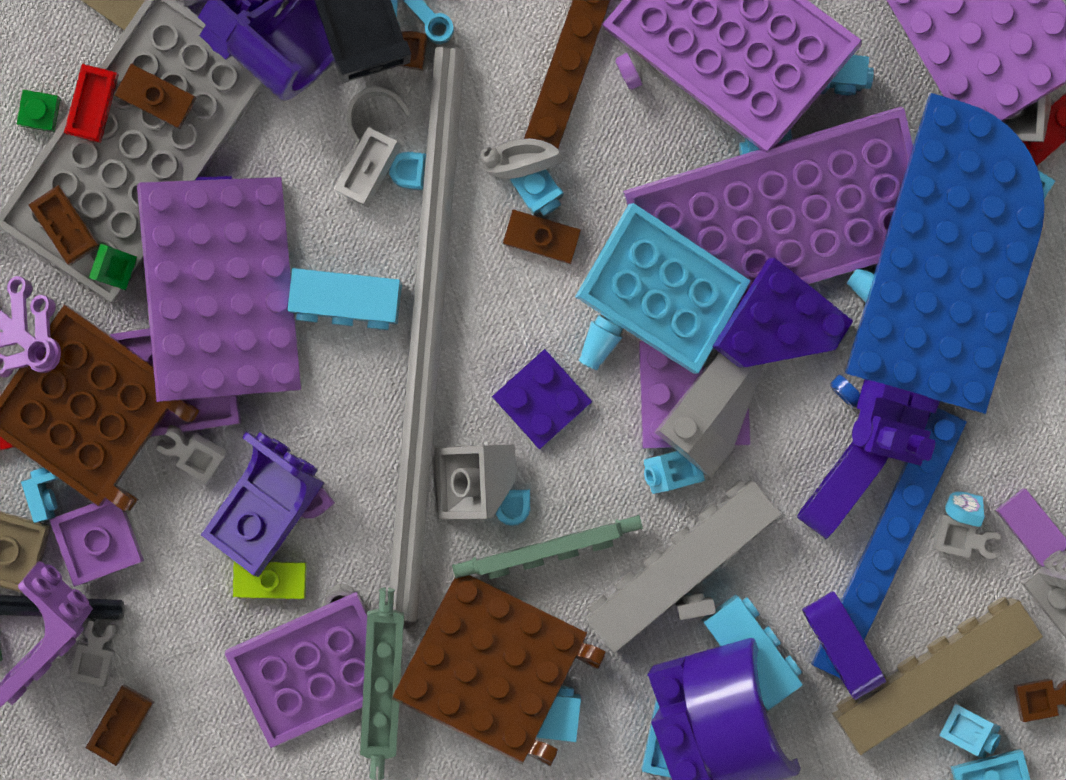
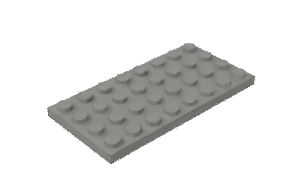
M145 0L99 67L119 74L102 142L97 143L66 135L64 129L68 118L67 114L0 212V228L111 303L116 302L123 290L89 278L99 247L73 265H67L28 204L57 185H60L99 245L103 244L137 256L130 277L131 280L144 261L137 184L140 182L196 180L197 177H201L263 86L233 56L225 60L220 54L213 51L210 45L199 36L205 24L196 14L175 0ZM130 64L165 80L197 98L181 129L115 96Z

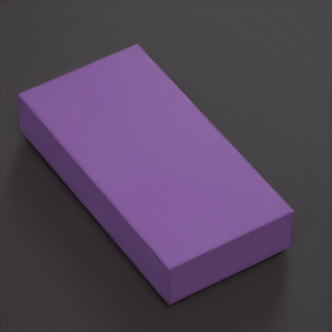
M1022 488L995 510L1039 566L1044 567L1043 562L1054 552L1066 549V538L1026 488Z

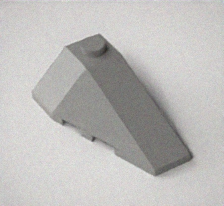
M718 352L654 433L707 476L712 477L734 449L764 364L739 368Z

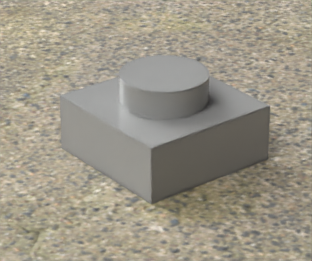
M703 592L682 596L683 602L675 603L680 621L716 613L713 599L711 597L704 598Z

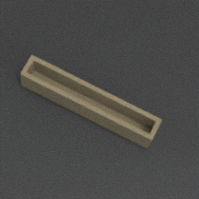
M1006 597L994 601L987 607L989 611L987 614L979 619L973 616L957 626L959 632L948 639L945 636L937 638L927 646L929 651L919 658L913 655L897 665V672L888 678L884 675L886 683L856 700L851 695L841 700L836 705L838 710L833 712L832 715L854 749L862 755L1043 638L1021 602L1014 598L1007 600Z

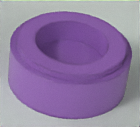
M628 53L617 57L615 62L628 89L633 90L643 85Z

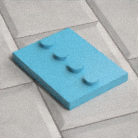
M631 203L628 204L575 298L688 371L696 374L701 370L713 348V344L727 324L750 280L647 211Z

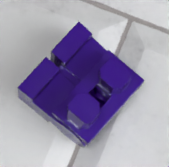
M864 379L857 404V409L861 410L859 418L854 423L852 429L853 442L855 445L865 448L864 451L921 466L923 460L930 461L936 442L933 439H929L931 431L925 430L930 412L936 414L940 401L904 389Z

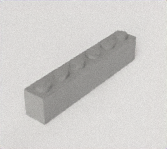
M739 480L725 492L728 498L717 507L713 502L698 515V518L701 520L691 529L687 526L681 528L670 538L673 544L663 553L659 548L642 561L646 566L636 575L631 571L615 584L618 589L609 598H606L603 594L587 607L591 613L586 616V620L614 653L781 515L754 481L749 480L747 483H744L742 480Z

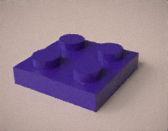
M545 349L492 396L539 450L592 403L591 399Z

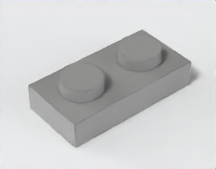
M368 127L334 190L369 208L402 145L398 141Z

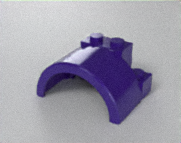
M208 0L198 16L205 24L199 36L210 45L213 51L220 54L225 60L233 56L280 100H290L303 92L334 63L314 0H288L289 3L276 17L274 16L284 0Z
M754 638L744 639L656 664L648 672V677L659 705V709L651 724L672 780H784L795 777L800 773L801 767L798 759L795 758L791 761L786 757L770 725L759 684L757 670L759 649Z

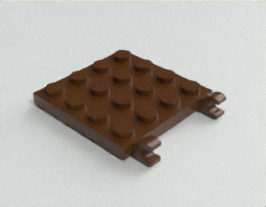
M63 305L50 324V338L56 340L61 349L59 363L53 370L47 373L34 371L30 366L19 368L0 395V437L97 506H102L106 499H108L124 512L127 510L131 511L139 499L117 486L124 473L168 410L187 423H192L200 410L185 400L157 402L153 365L68 305Z
M471 575L458 579L454 577L392 699L522 765L527 755L551 767L558 749L535 739L575 658L593 668L599 669L606 652L594 645L583 643L587 632Z

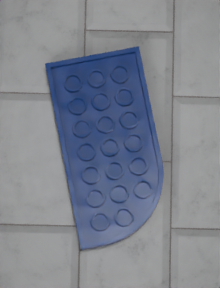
M933 93L929 94L845 370L846 374L904 389L986 414L1032 266L1044 220L1043 187L1033 157L1018 135L993 114L965 102Z

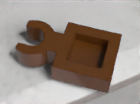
M1051 679L1014 685L1019 717L1022 722L1059 716L1057 705L1066 706V680L1060 682L1057 688H1054Z

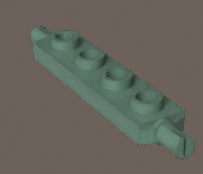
M640 515L622 520L615 519V522L480 559L473 557L472 560L452 564L455 579L472 574L483 575L488 573L489 579H494L510 574L509 567L523 564L524 570L545 565L543 558L557 555L560 561L579 556L578 549L592 545L593 551L613 547V539L620 538L625 533L639 529L642 530L643 526Z
M386 587L379 589V609L367 611L360 755L371 759L369 778L372 780H376L377 766L378 780L385 778V759L395 757L397 750L399 702L393 700L392 696L401 679L404 612L393 610L395 589L388 588L387 602L385 601Z

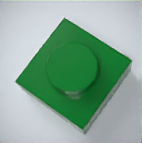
M23 89L16 124L20 127L55 133L61 98L58 95Z
M100 244L89 278L126 291L137 256Z

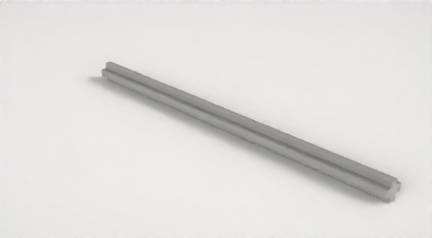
M437 47L435 48L389 587L395 589L393 610L404 612V621H417L465 61V50L459 48Z

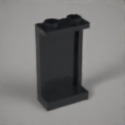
M314 0L342 84L410 63L411 51L408 42L404 41L391 0Z

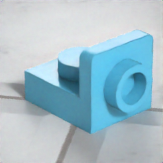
M546 169L523 177L510 179L534 216L539 212L546 216L561 206L559 199L563 197L564 193L556 185Z
M678 451L644 459V477L650 486L652 494L705 481L703 472Z
M45 468L31 471V479L22 481L21 484L33 522L38 523L55 518L54 510L57 509V501L52 489H47L46 483L58 480L59 478Z
M955 704L939 736L978 757L985 758L987 753L993 754L1001 740V735L998 734L1001 726Z

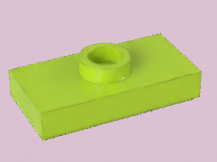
M234 561L233 597L305 599L307 562H269L261 575L257 577Z

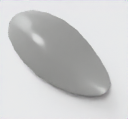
M530 138L514 140L493 149L491 147L486 148L480 156L483 168L487 173L504 179L530 175L559 165L563 161L561 153L555 146L542 140Z

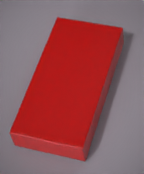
M86 64L81 65L64 129L66 135L97 143L102 142L119 77L117 72Z

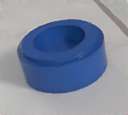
M839 374L830 383V387L851 408H857L861 393Z

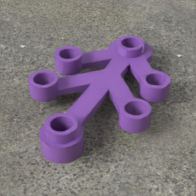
M20 276L11 278L7 285L8 294L11 295L12 318L0 309V329L4 331L0 332V348L19 344L25 351L10 356L0 354V364L4 361V367L0 370V377L3 378L9 377L14 369L30 366L31 369L39 373H47L57 366L61 357V349L58 342L50 338L49 318L56 309L54 300L44 295H37L32 299L30 310L35 315L34 337L28 332L26 299L31 295L33 287L29 280ZM22 283V289L17 293L18 286ZM45 302L44 310L40 311L41 305Z

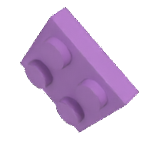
M106 499L102 506L92 503L49 519L74 587L144 561L127 513L108 499Z

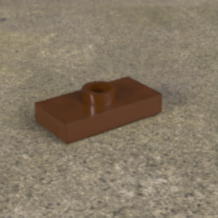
M130 64L115 93L117 98L178 129H181L197 99L194 95L133 64Z
M57 185L28 204L67 265H73L100 247L60 185Z
M513 209L503 245L571 265L581 229Z
M123 684L85 748L117 766L155 702Z

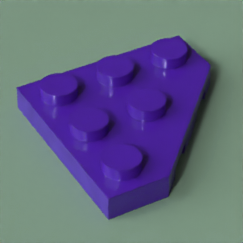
M768 258L712 347L739 368L751 367L836 350L853 320L776 258Z

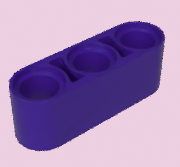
M852 442L801 508L797 518L824 539L830 537L881 471L888 457L864 451L865 448L857 446Z
M834 591L802 609L805 618L854 700L887 682Z

